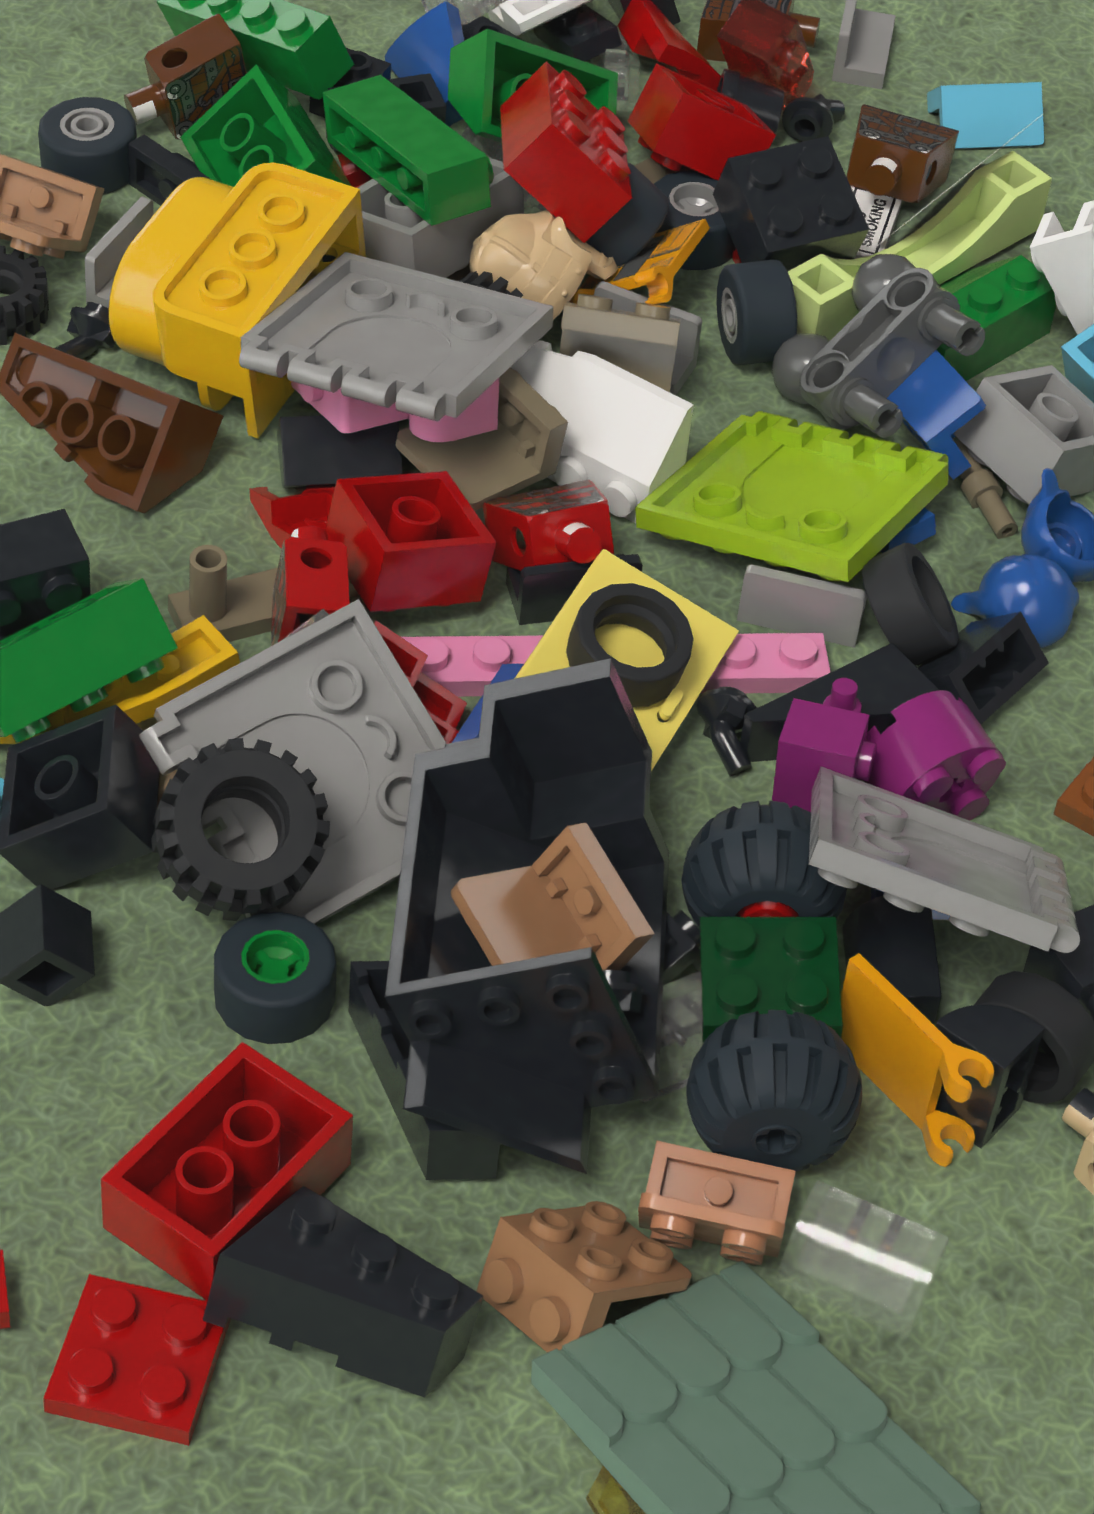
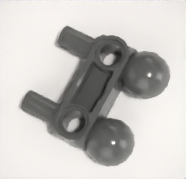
M877 254L860 266L853 280L851 294L859 313L831 340L814 333H801L785 341L774 356L771 373L775 385L782 395L792 402L812 405L821 412L831 427L849 429L862 424L879 437L886 438L896 433L903 421L901 410L897 408L898 406L895 403L889 401L887 397L942 343L964 356H970L976 353L983 345L985 331L980 327L981 324L978 321L960 312L957 298L949 291L940 287L928 270L916 268L903 256Z

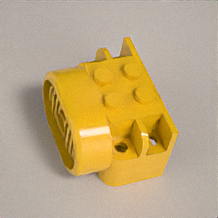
M274 162L262 163L252 167L234 187L205 177H194L184 181L174 189L136 235L120 261L113 280L109 300V325L114 341L123 351L166 366L170 372L197 382L201 404L208 409L214 411L221 410L233 395L243 398L248 436L259 439L295 389L291 386L287 373L283 377L278 378L242 368L239 363L241 337L343 253L348 252L366 257L360 189ZM324 255L336 257L333 261L323 262Z

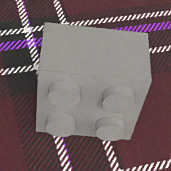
M1052 365L984 377L976 392L985 402V409L953 433L968 447L969 455L978 463L988 466L1007 484L1008 491L1015 498L1028 504L1041 491V475L1046 468L1054 471L1059 488L1067 490L1070 496L1094 491V403Z

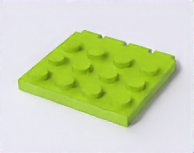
M763 411L756 412L752 417L741 414L635 507L636 528L659 533L664 538L670 540H686L709 546L720 553H736L764 560L767 564L774 567H791L818 574L825 580L849 582L948 485V456L912 446H906L901 451L899 443L857 433L849 439V433L844 430L805 421L798 426L796 419Z

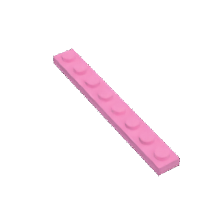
M823 633L737 634L700 694L720 687H733L744 693H789L831 673ZM543 635L402 638L428 655L421 670L422 673L456 696L466 697L482 696L484 685L491 683L502 664H524Z

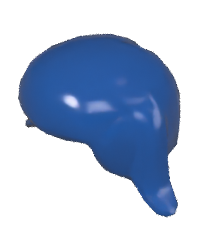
M1046 468L1041 475L1042 489L1029 504L1021 529V543L1025 554H1038L1056 561L1066 571L1072 583L1093 581L1094 515L1080 503L1071 500L1069 492L1059 488L1054 471Z
M1038 554L1011 555L995 562L982 578L978 591L956 595L951 602V606L958 612L977 615L982 620L1021 611L1041 648H1045L1056 643L1066 634L1074 609L1079 603V593L1066 571L1056 561Z

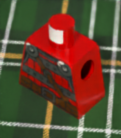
M590 480L484 502L485 526L497 542L492 558L494 562L521 571L524 567L571 561L581 564L589 563L603 549L608 550L614 555L608 501ZM517 528L522 532L524 536L523 541L517 542Z
M299 527L292 532L291 537L283 541L273 586L271 646L304 629L300 628V613L317 615L319 621L350 604L347 546L340 541H329L327 533L319 527Z

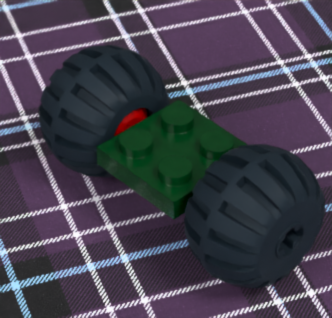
M759 801L743 803L740 809L732 806L718 813L715 818H711L692 840L683 866L681 882L684 899L693 921L700 928L702 1042H704L692 1062L686 1085V1097L691 1119L697 1133L713 1153L795 1170L797 1172L808 1169L810 1164L813 1166L819 1165L841 1149L856 1126L862 1102V1079L851 1050L842 1040L843 1022L836 920L842 912L847 888L825 880L818 874V867L809 865L811 812L796 805L790 808L785 802L769 801V805H760Z

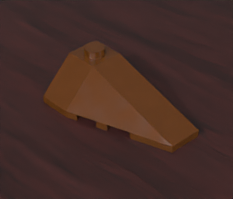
M17 333L13 336L0 370V394L32 427L44 428L58 443L54 451L64 461L71 462L74 460L87 473L88 476L84 482L91 490L100 496L144 514L203 471L224 417L221 414Z

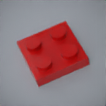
M89 1274L43 1398L44 1412L189 1446L231 1318L228 1319L225 1328L203 1321L207 1305L205 1300Z

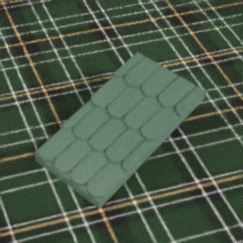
M744 1261L721 1270L719 1275L713 1274L689 1285L685 1291L670 1294L669 1299L662 1298L616 1320L614 1325L609 1323L562 1345L561 1350L556 1348L532 1360L531 1383L646 1514H981V1503L887 1416L885 1403L819 1342L820 1332Z

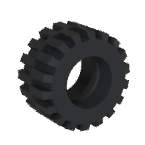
M243 738L228 739L225 747L222 749H217L215 743L201 748L197 758L192 760L188 757L178 767L173 779L169 780L156 809L153 820L155 832L151 839L153 853L159 852L160 855L157 868L163 880L171 877L176 885L172 892L182 902L187 896H190L199 902L195 910L209 916L212 909L223 911V920L237 921L241 914L250 913L253 916L258 913H268L275 906L278 909L282 908L292 900L298 891L302 890L325 853L323 845L329 837L330 821L323 820V814L328 808L325 794L315 795L312 788L317 778L309 768L300 774L293 767L298 757L288 750L284 751L281 758L269 753L272 745L270 742L258 739L254 748H245ZM225 798L246 799L259 805L267 812L275 825L278 837V845L275 852L269 858L255 863H239L221 856L212 848L203 832L201 818L207 806Z

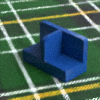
M935 350L887 399L898 406L897 408L903 414V424L926 450L948 456V475L954 480L970 468L971 464L954 442L953 438L956 436L953 433L983 411L986 404L949 362Z

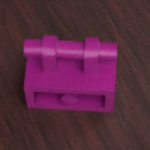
M849 678L835 680L832 684L831 695L826 697L823 704L793 698L778 741L772 801L785 802L790 808L796 805L811 812L812 788L821 766L860 781H869L877 744L866 741L870 715L861 713L862 704L857 698L858 685L855 681Z

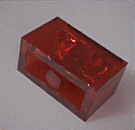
M741 0L717 35L728 69L740 72L741 76L784 90L782 110H784L789 102L806 94L811 86L814 69L797 19L758 0Z

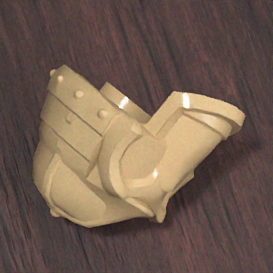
M547 210L537 213L503 216L474 240L470 254L471 273L477 271L478 275H480L484 271L490 272L493 276V283L501 276L509 281L506 289L510 293L517 288L523 294L521 298L553 306V320L562 312L564 305L574 296L586 273L595 279L606 280L614 275L618 269L613 257H606L603 252H599L586 242L583 243L566 227L561 217L555 219Z

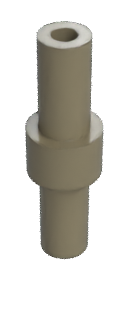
M960 440L955 441L971 464V467L960 475L963 480L961 490L973 509L980 508L998 539L1013 536L1018 526L1001 499L1003 490L991 470L983 469L981 464L969 455L966 445Z

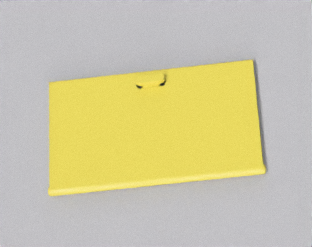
M603 549L595 558L514 679L570 667L566 648L571 628L580 607L597 590L611 584L634 583L655 589L674 601L687 617L694 638L690 659L679 683L667 698L648 707H633L652 750V772L739 630L616 557L608 550ZM606 624L595 630L596 640L604 651L621 663L634 667H654L664 661L663 652L654 639L638 628L624 624Z

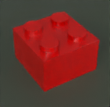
M657 63L627 120L640 135L638 143L653 151L650 157L654 161L677 172L684 165L715 180H719L728 158L767 150L776 137V134L746 104Z
M447 471L337 479L325 528L329 541H340L347 546L348 578L370 612H392L398 609L428 606L446 607L453 604L481 602L497 542Z

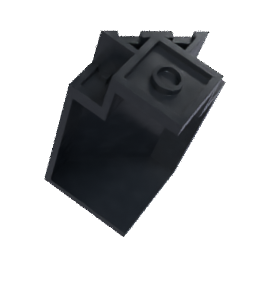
M611 658L484 685L479 737L445 744V748L415 754L385 998L410 1041L403 1102L404 1110L587 1174L591 1108L658 1096L669 850L649 808L652 750ZM587 823L655 933L620 970L631 973V983L644 986L640 1013L624 1015L592 947L492 966L451 897L452 888L462 878L532 866L567 826Z

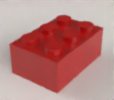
M546 61L500 106L503 170L556 218L561 217L566 227L585 243L632 199L629 177L631 170L628 167L626 155L628 149L625 145L623 134L625 127L607 107L602 106L598 110L584 97L586 90L574 75L567 70L558 73Z
M241 1042L101 1178L103 1228L208 1301L219 1255L302 1186L321 1196L351 1165L353 1115L244 1042Z

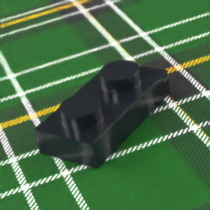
M585 4L533 29L537 38L558 53L585 62L622 45L617 26Z

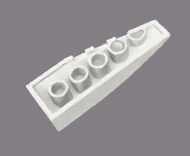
M538 340L511 368L516 370L550 405L554 406L568 421L556 473L547 478L553 480L559 486L584 480L592 481L607 498L611 514L617 517H624L636 523L635 507L686 463L694 404L596 355L577 351L572 357L552 352L551 343Z

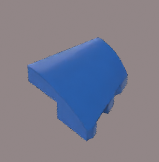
M444 1L410 25L394 41L384 57L386 62L391 63V70L398 78L431 74L446 104L445 124L451 126L463 118L448 100L450 49L463 42L464 37L458 8Z

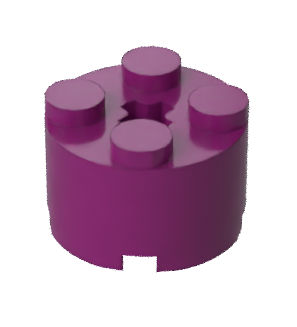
M945 690L922 694L906 701L891 711L896 722L882 734L879 733L875 725L867 733L866 741L876 743L877 748L869 781H864L865 783L969 821L980 815L989 805L990 800L986 793L1005 768L1006 761L960 697L956 700L951 692Z

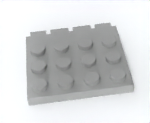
M345 252L241 337L239 363L242 368L278 378L283 377L287 373L289 381L332 393L341 388L343 396L386 408L395 403L397 411L429 420L439 421L445 415L457 418L553 327V306Z
M359 599L156 708L154 717L158 723L139 734L140 739L162 776L177 770L188 757L192 760L197 758L201 748L215 743L217 749H222L225 747L228 739L243 738L245 748H254L258 739L270 742L272 745L269 753L281 758L284 751L288 750L298 757L293 767L300 774L308 768L317 778L312 789L315 795L324 793L328 808L323 814V820L330 821L329 837L323 845L325 853L302 890L298 891L288 904L280 909L275 906L269 912H285L305 917L315 925L400 877L415 754L445 748V744H447ZM225 798L210 804L203 812L201 818L203 830L218 822L222 831L207 839L212 848L221 856L239 863H255L269 858L275 852L278 845L275 825L267 812L254 802L241 798ZM245 913L247 918L251 916L250 913Z
M821 766L812 788L809 865L818 867L817 872L822 878L846 888H856L859 882L884 892L883 897L888 902L907 911L922 912L923 908L927 907L950 916L949 921L955 927L973 935L984 937L988 936L990 931L1045 951H1049V948L1059 952L1068 953L1078 947L1080 936L1065 868L1061 858L1043 851L1041 846Z

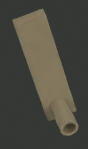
M202 545L195 548L191 552L189 560V590L168 595V611L177 630L204 615L228 642L270 632L272 625V595L277 568L227 580V555L224 550L214 545ZM349 580L350 603L359 599L363 607H367ZM300 613V624L318 619L317 615Z

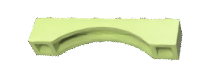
M1011 151L976 170L959 192L935 216L895 245L873 255L856 259H834L821 253L788 271L793 285L796 300L797 334L814 333L831 340L859 313L851 294L854 277L860 266L877 254H894L906 257L916 268L928 270L940 285L1036 232L1044 215L1052 178L1015 151Z

